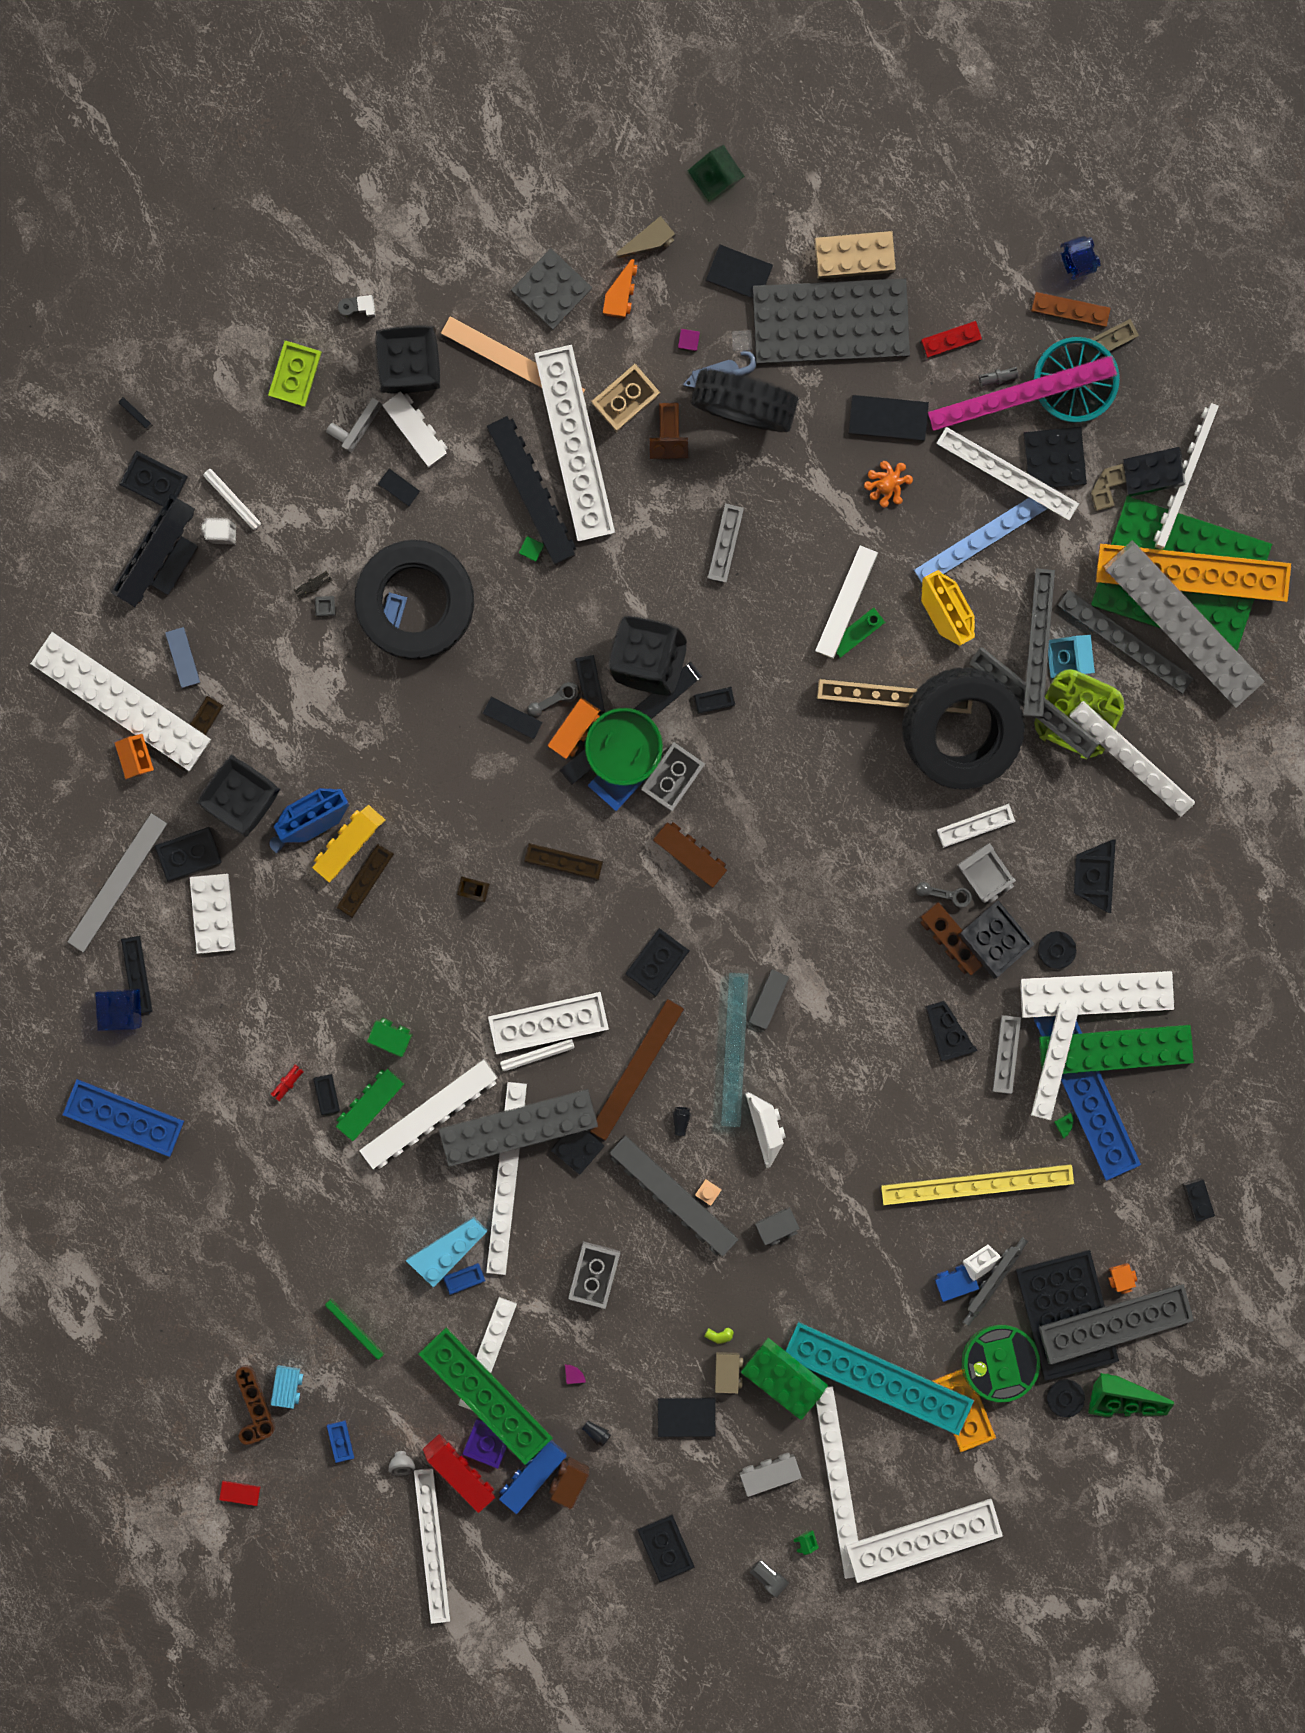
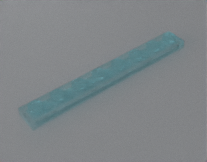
M729 973L721 1126L740 1127L748 973Z

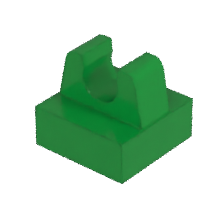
M813 1530L806 1531L794 1539V1542H800L801 1545L797 1549L798 1553L807 1555L818 1549Z

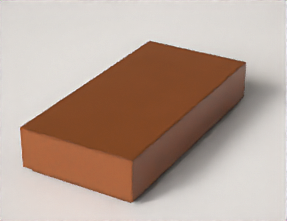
M659 403L660 438H679V403Z

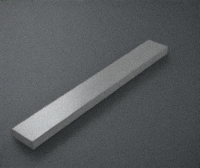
M150 814L71 935L68 943L85 952L168 823L154 814Z

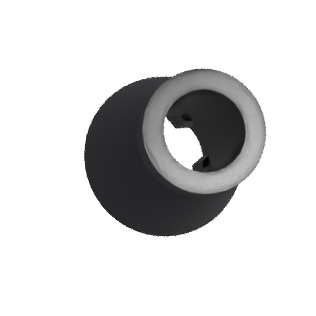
M675 1107V1110L672 1112L674 1134L685 1136L691 1117L690 1108Z
M589 1420L582 1428L597 1446L603 1447L611 1437V1434L608 1433L609 1430Z

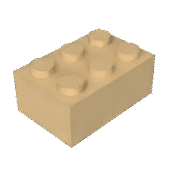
M634 364L592 400L591 404L617 433L659 397L660 392L638 366Z

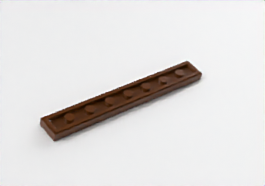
M667 999L596 1118L598 1127L590 1129V1132L604 1140L608 1138L684 1008Z

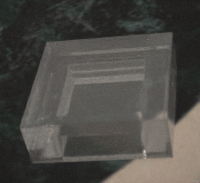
M732 331L733 351L752 350L751 331Z

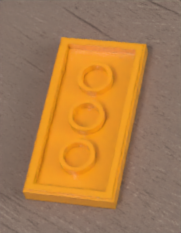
M962 1369L932 1380L974 1399L959 1436L953 1433L960 1452L996 1439L981 1398L966 1382Z

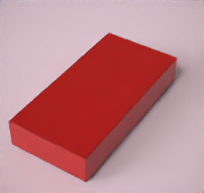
M223 1480L219 1500L258 1506L261 1486Z

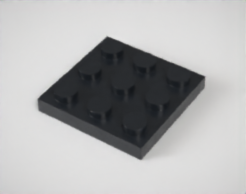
M1081 427L1023 433L1027 474L1051 488L1087 484Z
M999 900L994 902L958 934L960 939L994 979L999 977L1034 945V942Z

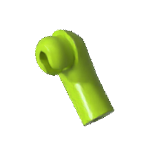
M708 1328L704 1337L717 1344L731 1341L734 1332L730 1328H725L723 1332L716 1333Z

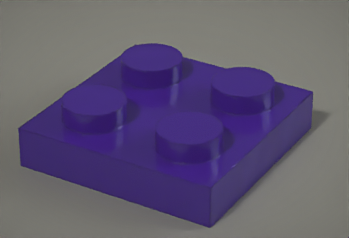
M477 1418L462 1455L498 1469L507 1446L481 1419Z

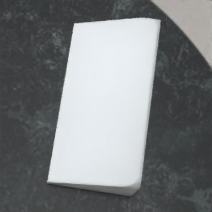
M986 1245L963 1260V1264L970 1278L975 1281L992 1270L996 1264H999L1001 1256L989 1245Z

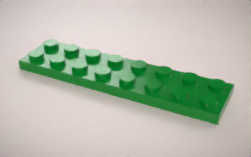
M1191 1025L1072 1034L1063 1074L1194 1063ZM1051 1036L1039 1037L1042 1069Z
M447 1327L419 1352L418 1355L525 1465L553 1439L543 1426Z

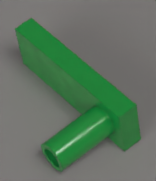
M872 608L846 629L836 652L840 658L886 623L875 608Z

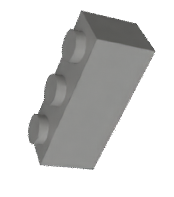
M784 1453L779 1455L777 1460L767 1459L760 1462V1466L753 1467V1465L744 1467L743 1471L740 1472V1476L747 1497L801 1479L802 1476L794 1454Z

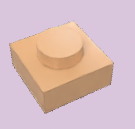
M705 1179L695 1196L711 1206L721 1192V1189Z

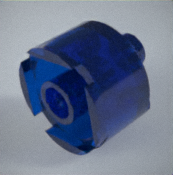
M1081 236L1061 243L1060 248L1064 247L1061 258L1067 273L1073 274L1071 277L1073 280L1095 273L1097 267L1101 266L1099 257L1094 253V242L1091 237Z

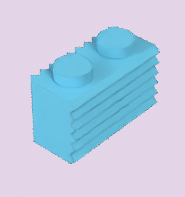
M277 1366L271 1405L294 1409L295 1404H299L300 1393H297L298 1385H302L303 1374H300L301 1369Z

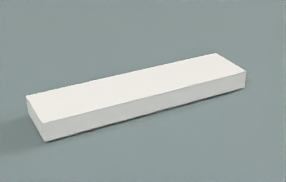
M1006 804L937 829V833L944 848L1015 822L1010 805Z

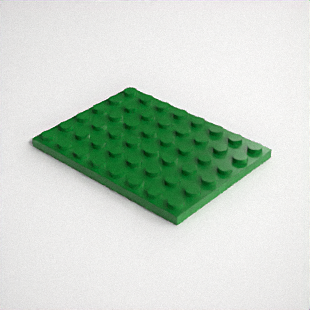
M1126 496L1110 545L1127 546L1133 540L1139 548L1157 549L1155 548L1156 542L1153 540L1157 530L1161 531L1163 524L1160 522L1163 514L1168 513V509ZM1177 513L1166 545L1162 550L1267 561L1272 544ZM1097 584L1091 606L1160 628L1121 585ZM1181 591L1230 645L1238 651L1254 599Z

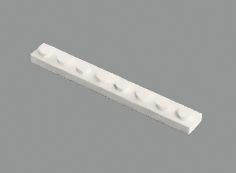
M1211 403L1202 412V425L1198 424L1194 433L1197 438L1195 443L1191 442L1187 452L1190 456L1188 461L1184 460L1183 462L1186 485L1174 487L1177 489L1175 495H1171L1167 506L1170 508L1168 513L1163 514L1160 522L1163 524L1161 531L1157 530L1153 540L1156 542L1155 548L1162 550L1166 545L1219 407L1218 405Z
M947 427L937 442L938 445L1069 521L1079 505L1076 501Z
M1084 701L1070 713V717L1100 742L1108 752L1179 816L1184 815L1194 805L1195 801Z
M433 1468L414 1470L431 1624L450 1622Z

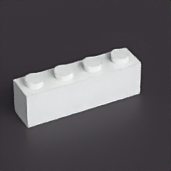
M400 391L382 406L428 468H431L448 455L445 451L448 448L442 440L438 441L435 438L436 432L430 424L426 426L423 422L425 417L419 409L414 410L411 406L413 401L407 393L403 395Z
M206 519V523H202V535L212 544L235 545L236 525L229 519Z

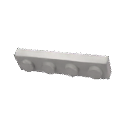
M725 503L708 579L727 582L744 510L743 507Z
M1001 1015L993 1082L994 1092L1012 1094L1021 1017Z

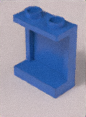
M597 775L588 786L617 811L646 779L632 785H616L607 782Z

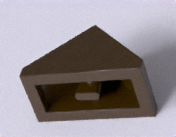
M461 876L457 895L486 902L490 883Z

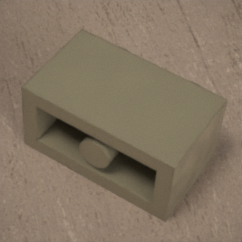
M716 1352L715 1393L738 1394V1389H742V1377H739V1369L743 1370V1358H740L739 1353Z

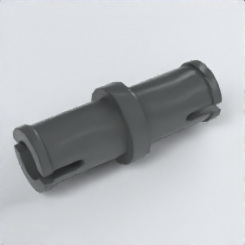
M1017 367L1001 371L997 369L995 372L983 375L980 374L978 378L979 383H981L980 386L983 387L985 385L994 383L999 385L1004 381L1019 379Z

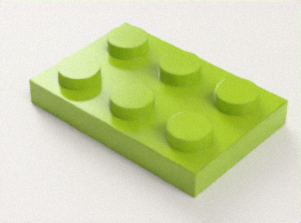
M284 341L268 396L306 407L322 351Z

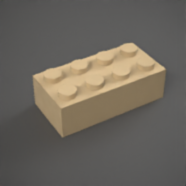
M892 231L815 238L818 279L894 273L896 270Z

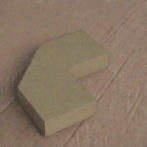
M1123 464L1106 468L1101 473L1090 493L1095 512L1115 506L1110 488L1126 483Z

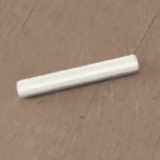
M208 469L203 474L209 483L253 530H256L261 525V522L212 469Z
M568 1039L501 1062L502 1070L508 1071L574 1049L573 1040Z

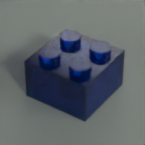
M139 989L95 992L98 1031L128 1030L142 1027Z

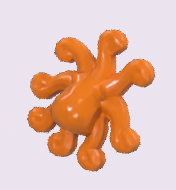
M882 461L880 468L886 469L887 473H876L874 470H870L868 472L869 479L879 478L880 480L873 483L867 481L864 483V488L868 491L877 488L875 492L870 493V498L875 501L880 497V494H883L884 497L880 500V505L886 508L889 505L888 500L893 492V502L897 505L902 503L900 485L904 482L908 485L911 484L913 478L910 475L899 478L900 472L906 469L904 463H898L895 471H893L887 461Z

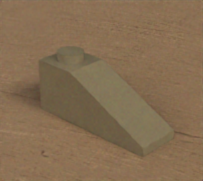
M660 216L617 251L616 256L622 258L661 249L663 246L667 248L675 241L673 239L675 233Z

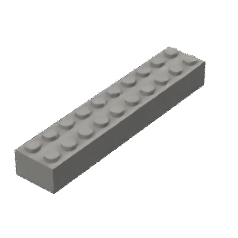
M1133 540L1104 566L1108 573L1235 707L1239 706L1264 683L1261 676Z

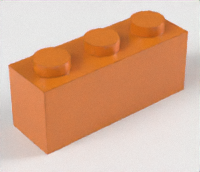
M581 698L547 746L565 759L569 755L573 757L579 749L576 746L578 742L586 739L587 729L600 717L598 715L600 710L584 698Z

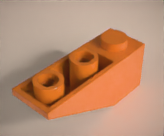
M634 259L630 260L607 291L603 308L604 316L626 319V314H630L632 303H628L629 295H633L635 285L631 284L632 276H636L638 266L634 265Z

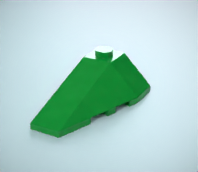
M1101 1373L1093 1385L1088 1412L1089 1414L1104 1417H1113V1414L1124 1413V1416H1131L1133 1413H1142L1143 1416H1161L1169 1413L1174 1406V1401L1119 1376Z

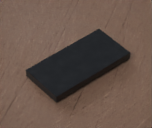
M852 395L849 434L925 441L929 402Z

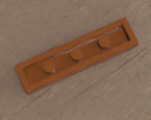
M1035 292L1031 312L1107 327L1111 308Z

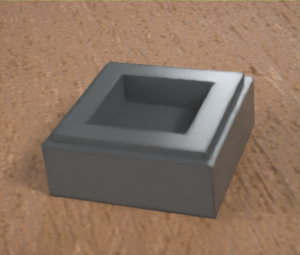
M335 596L315 597L316 616L335 615Z

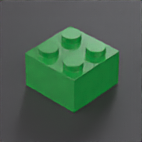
M383 1017L381 1020L377 1019L367 1042L403 1057L413 1034L409 1033L410 1029L402 1025L397 1028L392 1025V1021Z

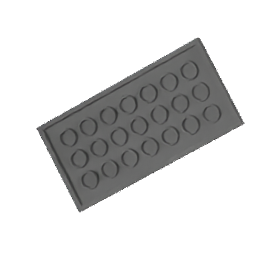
M906 278L753 286L757 363L910 356Z

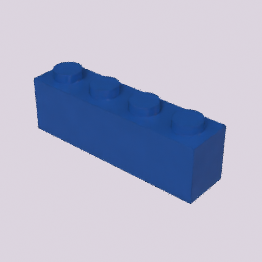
M552 1440L549 1441L526 1464L522 1471L518 1469L512 1476L513 1481L509 1486L507 1484L503 1486L499 1491L501 1494L499 1500L517 1514L564 1460L567 1453Z

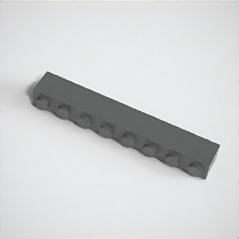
M626 1135L611 1149L610 1154L612 1156L610 1159L617 1165L621 1163L626 1168L624 1171L631 1178L635 1176L639 1179L640 1182L638 1184L645 1191L651 1190L654 1193L652 1197L659 1204L664 1202L668 1206L666 1210L674 1217L678 1215L682 1219L681 1224L688 1230L692 1228L696 1232L695 1236L702 1243L706 1241L710 1244L709 1249L716 1256L719 1254L724 1256L738 1241V1238Z

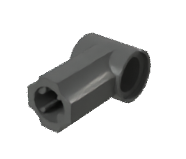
M761 1559L750 1570V1573L765 1585V1589L776 1598L789 1584L781 1574L775 1573Z

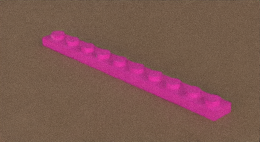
M1110 356L930 411L928 414L933 431L1110 378L1116 376L1117 372L1113 358Z

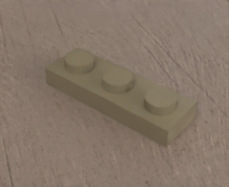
M1131 319L1091 339L1102 344L1108 351H1111L1139 335ZM1085 344L1083 356L1086 362H1089L1099 351Z

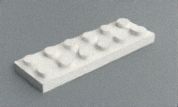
M601 992L488 1016L496 1054L609 1030Z

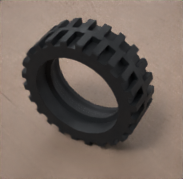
M704 368L699 371L690 403L697 409L726 420L734 421L735 423L786 433L791 429L799 397L788 390H784V388L758 379L723 370L718 371Z

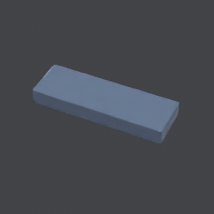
M182 627L165 632L181 688L201 683L185 628Z

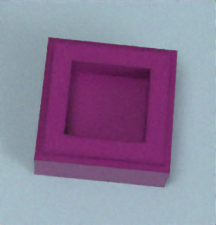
M681 329L678 348L697 351L700 332Z

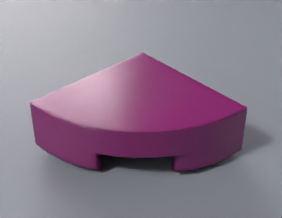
M565 1364L567 1384L586 1382L585 1376L580 1369L573 1365Z

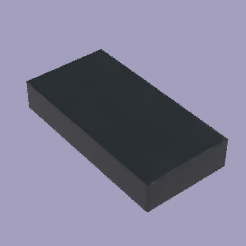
M124 397L121 398L119 404L144 428L149 430L153 424Z
M388 469L378 485L409 507L421 492L391 469Z
M732 687L694 695L698 714L735 706Z
M333 1074L314 1077L313 1080L321 1115L339 1112L340 1107Z

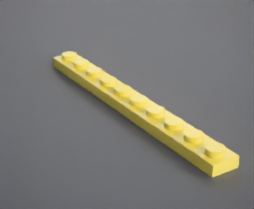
M1070 1164L881 1185L883 1205L1070 1185L1074 1184L1072 1165Z

